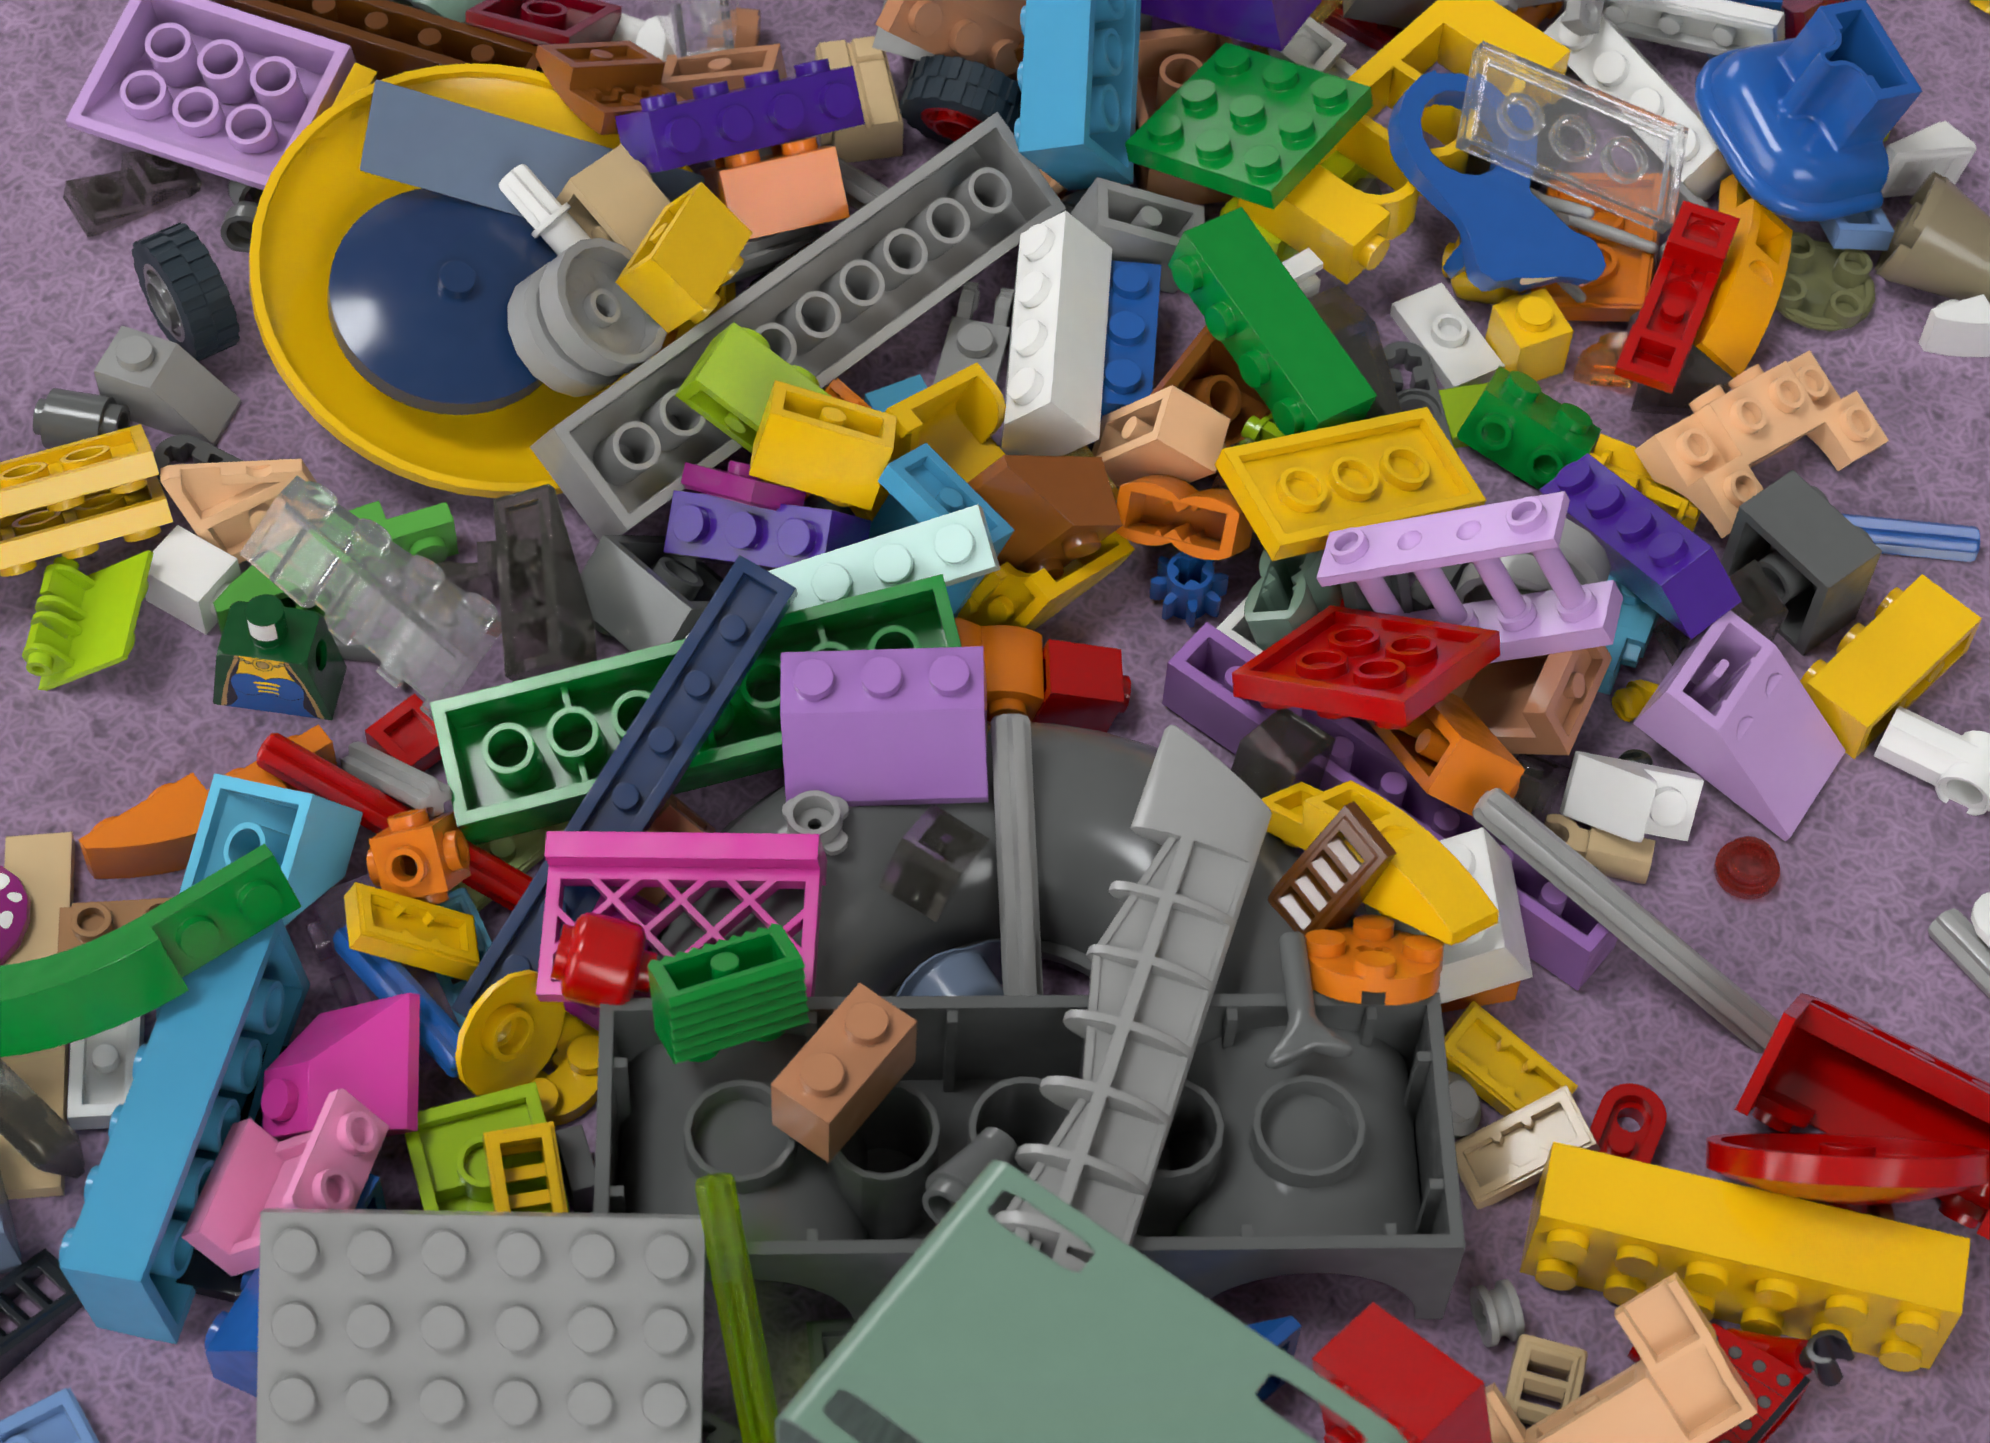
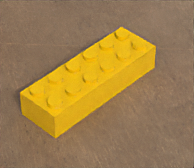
M1553 1141L1532 1201L1519 1272L1535 1276V1280L1540 1285L1553 1290H1570L1575 1286L1601 1291L1608 1301L1617 1305H1623L1676 1272L1708 1321L1715 1318L1740 1324L1741 1330L1773 1336L1787 1335L1807 1340L1822 1330H1838L1845 1335L1852 1351L1879 1357V1362L1889 1369L1911 1372L1918 1370L1920 1367L1930 1369L1962 1315L1971 1239Z

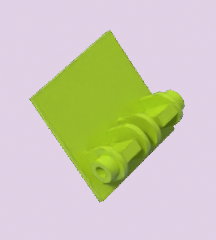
M147 550L89 575H85L78 570L79 564L77 561L63 556L55 558L53 564L45 568L39 593L42 596L36 601V613L32 616L26 646L22 653L23 659L27 662L26 670L33 675L41 676L38 690L49 691L128 659V655L135 644L134 631L141 603L149 587L147 579L154 554L152 551Z

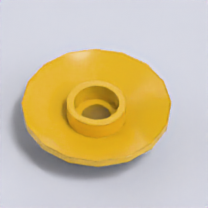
M524 970L506 975L487 988L470 1009L459 1032L455 1061L459 1079L475 1095L481 1096L528 1084L534 1080L550 1060L562 1034L565 1007L564 1002L539 1001L536 996L538 972Z

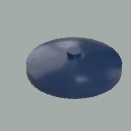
M416 189L398 194L377 204L363 214L343 237L332 262L327 296L332 331L339 347L355 370L371 385L394 400L423 411L448 415H473L504 408L528 396L543 384V382L532 375L516 353L508 331L507 305L516 285L548 262H551L558 255L541 236L535 239L531 235L535 229L524 217L426 189Z

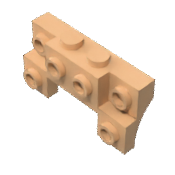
M1809 350L1789 362L1784 361L1766 372H1763L1759 364L1752 366L1727 383L1731 391L1726 394L1720 385L1710 389L1688 404L1694 414L1655 434L1634 451L1654 482L1670 487L1689 499L1712 523L1720 537L1724 538L1731 533L1739 506L1764 490L1751 468L1794 444L1805 435L1820 447L1837 471L1873 452L1889 440L1857 390L1841 399Z
M1676 1272L1615 1309V1318L1642 1359L1641 1361L1527 1429L1518 1419L1496 1384L1492 1383L1485 1387L1492 1443H1708L1757 1414V1400L1717 1342L1715 1330Z

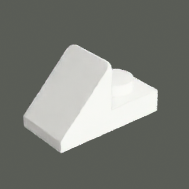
M1575 751L1559 812L1564 816L1633 842L1641 843L1644 834L1688 841L1704 780L1695 773Z

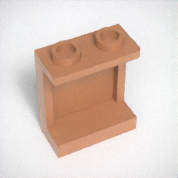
M1606 646L1489 663L1477 672L1475 677L1467 680L1451 693L1464 700L1511 754L1569 755L1612 657Z

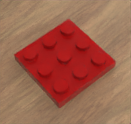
M1330 605L1232 672L1233 696L1260 701V705L1267 709L1279 710L1296 707L1316 711L1319 717L1325 719L1355 717L1372 720L1379 728L1400 729L1411 725L1416 718L1436 703L1443 701L1448 694L1467 680L1475 677L1477 672L1501 655L1500 631Z

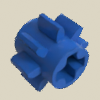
M1184 552L1175 554L1171 559L1160 556L1157 566L1158 577L1151 579L1149 597L1154 600H1164L1162 619L1167 620L1175 616L1186 620L1189 628L1194 627L1196 619L1205 613L1213 617L1219 615L1220 597L1227 594L1228 575L1223 573L1214 574L1215 560L1199 559Z

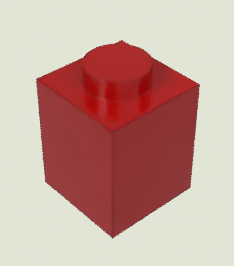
M1048 639L1043 648L1044 702L1032 722L1055 723L1107 733L1117 714L1124 713L1130 701L1131 680L1128 675H1123L1121 649Z

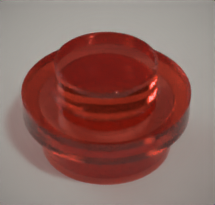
M1744 836L1725 844L1719 850L1714 862V875L1719 885L1726 892L1741 899L1751 900L1762 898L1774 889L1780 875V866L1774 850L1768 843L1756 837Z

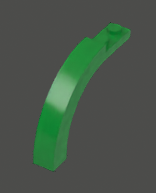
M264 843L144 915L90 942L43 958L0 965V1057L33 1053L79 1041L120 1026L157 1009L189 991L182 979L183 977L301 908L302 906L273 853Z

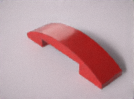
M1683 200L1635 324L1631 327L1616 364L1614 375L1670 394L1673 393L1712 298L1740 218Z

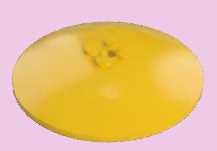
M465 63L439 65L407 71L381 80L611 149L621 145L619 134L600 135L579 119L563 102L545 74L539 71L499 64ZM375 83L351 93L325 110L291 143L271 172L258 203L252 225L248 260L249 290L255 320L264 346L274 366L295 398L319 424L340 442L365 459L398 476L428 487L456 494L486 498L525 499L562 494L563 491L534 454L530 446L554 426L629 373L623 374L615 382L594 395L573 397L553 391L543 383L528 396L504 408L473 415H448L423 411L403 404L382 393L355 370L339 347L329 319L327 296L332 262L343 237L363 214L377 204L398 194L422 189L360 170ZM689 165L679 167V169L694 173ZM735 282L721 287L719 293L720 301L706 318L736 297ZM689 319L680 325L675 340L698 324H694Z

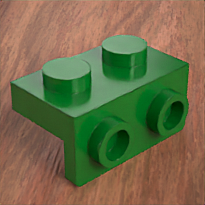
M1499 365L1459 429L1457 438L1539 490L1553 480L1563 467L1578 461L1587 453L1590 454L1602 429L1594 425L1591 417L1581 408L1570 403L1560 404L1541 392L1539 384L1530 376L1519 371L1509 372Z

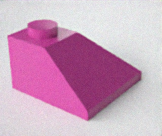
M409 992L320 1013L264 1071V1090L261 1098L263 1111L262 1128L279 1142L313 1131L329 1093L343 1088L390 1126L385 1137L418 1131L420 994Z

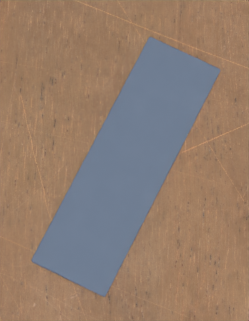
M376 80L360 170L524 217L499 189L500 181L513 168L520 164L527 165L557 199L571 177L613 149ZM679 168L650 173L653 182L670 202L698 183L702 182L704 184L705 180L702 175Z

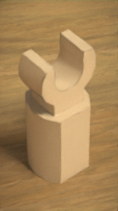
M1547 814L1544 825L1605 876L1640 884L1646 883L1652 863L1655 840L1643 838L1641 843L1633 842L1591 826L1590 830L1579 828L1574 820L1561 814Z

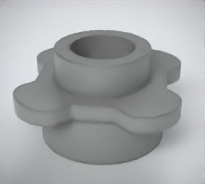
M810 790L789 799L783 805L782 815L787 820V832L785 834H819L824 851L828 855L840 854L847 848L848 836L843 831V820L849 815V807L844 799L832 796L824 791ZM815 824L821 825V827H820L819 829H810V828H809V826H811V825H815Z

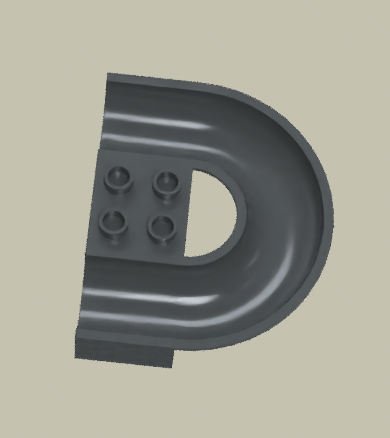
M987 722L989 802L848 806L849 815L843 820V831L848 836V846L842 853L837 855L825 853L827 857L826 885H822L815 997H807L808 1001H806L809 1010L807 1012L809 1023L788 1029L782 1036L772 1041L752 1040L720 1050L714 1058L704 1062L685 1061L674 1065L655 1032L651 998H631L628 1003L618 1006L600 1003L594 1213L706 1215L705 1282L757 1279L804 1286L829 1295L841 1302L851 1312L856 1324L938 1225L928 1215L922 1202L923 1195L927 1191L926 1180L929 1175L973 1142L983 1129L987 1127L998 1128L1007 1133L1015 1141L1018 1148L1024 1144L1049 1145L1070 1111L1044 1097L1039 1087L1042 1079L1047 1076H1067L1082 1079L1085 1038L1066 1028L1063 1018L1065 1013L1071 1009L1087 1010L1089 995L896 996L907 977L921 963L935 954L951 949L965 948L988 940H1000L991 722ZM1030 722L1041 959L1061 963L1090 977L1091 962L1086 957L1088 947L1099 942L1124 904L1109 893L1110 884L1114 881L1138 883L1162 847V845L1134 833L1130 828L1158 748L1103 731L1055 723ZM785 785L766 795L731 821L720 833L785 834L787 832V820L782 815V807L786 802ZM819 824L809 826L810 829H819L821 827ZM1266 832L1131 1247L1208 1300L1233 1287L1270 1277L1307 1273L1344 1274L1379 1281L1401 1291L1412 1301L1415 1319H1443L1465 1251V1237L1440 992L1415 1003L1385 1005V992L1372 993L1362 991V1003L1357 1004L1336 1000L1313 990L1317 1017L1327 1028L1351 1043L1354 1048L1353 1054L1349 1057L1333 1058L1312 1052L1297 1062L1278 1069L1266 1067L1265 1062L1269 1054L1280 1043L1289 1018L1278 939L1281 935L1294 931L1269 904L1268 896L1282 876L1305 851L1301 848L1286 845L1281 838ZM675 887L681 894L688 889ZM711 888L692 905L714 927L741 903V900L729 888ZM758 888L744 889L749 895H751ZM779 889L760 906L783 927L804 909L805 889ZM667 894L658 907L664 910L673 902V899ZM1361 905L1345 927H1353V919L1356 916L1366 914ZM683 912L662 930L657 939L675 957L678 951L685 952L705 933ZM751 913L725 935L724 938L728 941L732 935L742 937L745 931L755 933L758 927L768 928ZM802 930L792 938L800 947ZM657 955V960L661 961L662 958ZM861 983L917 1021L916 1062L828 1163L772 1124L771 1084L855 987ZM1016 1159L1011 1164V1166L1015 1167L1026 1176L1030 1174L1028 1171H1026L1018 1165ZM1002 1192L995 1200L990 1215L994 1218L1000 1211H1006L1015 1195Z

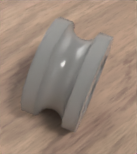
M1508 1279L1496 1281L1493 1290H1487L1484 1285L1471 1287V1312L1483 1344L1486 1347L1497 1346L1502 1336H1507L1511 1342L1517 1341L1519 1336L1525 1332V1324L1520 1300L1513 1284Z

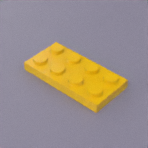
M1428 407L1223 448L1215 463V467L1272 561L1324 550L1329 532L1482 506L1486 502L1483 493Z

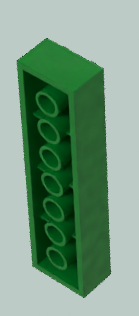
M943 574L786 613L672 794L675 795L784 767L780 716L781 652L962 647ZM685 639L430 702L447 784L452 790L451 802L456 825L462 831L466 840L477 845L569 822Z

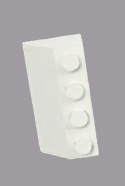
M1067 211L1040 224H1036L1020 234L1005 392L1006 409L1001 439V450L1006 455L1064 456L1099 440L1112 248Z

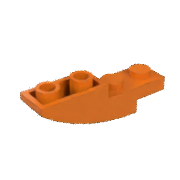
M319 724L301 735L287 737L337 766L333 742ZM256 761L245 768H236L225 774V776L300 791L260 768ZM192 772L175 783H167L158 787L146 800L121 815L111 816L100 821L92 828L90 833L78 839L90 874L94 879H121L166 874L186 869L210 788L206 790Z

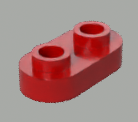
M1634 1083L1614 1086L1603 1096L1590 1127V1131L1600 1148L1597 1152L1650 1164L1666 1124V1109L1659 1096L1645 1086ZM1622 1117H1630L1637 1121L1640 1129L1630 1132L1623 1129L1617 1120Z

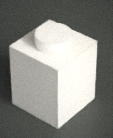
M177 525L153 551L154 554L147 579L149 587L145 598L146 601L206 635L218 622L213 602L241 575L239 562L236 557Z

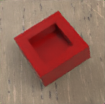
M415 693L365 729L366 741L369 746L422 772H425L442 759L431 708Z

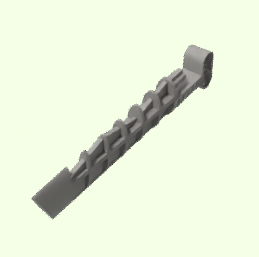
M1170 725L1164 730L1130 827L1134 833L1162 845V847L1138 883L1114 881L1110 884L1109 893L1124 904L1099 942L1088 947L1086 957L1091 962L1088 1009H1071L1065 1013L1063 1018L1066 1028L1085 1038L1082 1079L1067 1076H1047L1042 1079L1039 1087L1044 1097L1070 1112L1049 1145L1024 1144L1018 1148L1015 1155L1018 1165L1030 1173L1028 1175L1029 1178L1130 1247L1133 1243L1272 816L1269 807L1247 784L1204 746L1175 725ZM1017 1196L1013 1198L1006 1211H1000L994 1216V1219L1056 1263L1071 1271L1080 1272L1094 1255L1092 1249L1081 1239Z

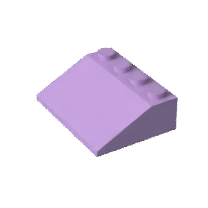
M129 0L65 122L70 128L264 190L271 172L286 149L311 122L333 105L356 60L350 45L212 1Z

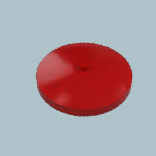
M1794 1132L1732 1133L1706 1138L1705 1167L1725 1177L1761 1190L1824 1202L1828 1206L1867 1214V1205L1920 1201L1950 1195L1989 1183L1990 1151L1963 1144L1886 1136Z

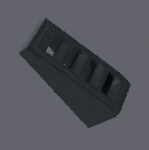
M46 1248L0 1279V1312L18 1326L9 1334L0 1327V1381L83 1306L60 1269L59 1260ZM44 1274L65 1294L53 1302L33 1282ZM21 1293L41 1310L31 1318L13 1302Z

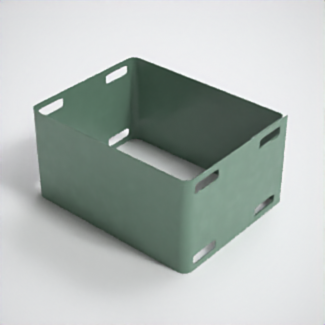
M1000 1160L989 1162L776 1419V1443H1318L1274 1413L1257 1398V1391L1269 1375H1275L1290 1382L1354 1426L1366 1438L1365 1443L1408 1442L1386 1420L1018 1169ZM1002 1192L1011 1193L1077 1236L1092 1249L1094 1255L1080 1272L1071 1271L1056 1263L1001 1225L990 1215L988 1209Z

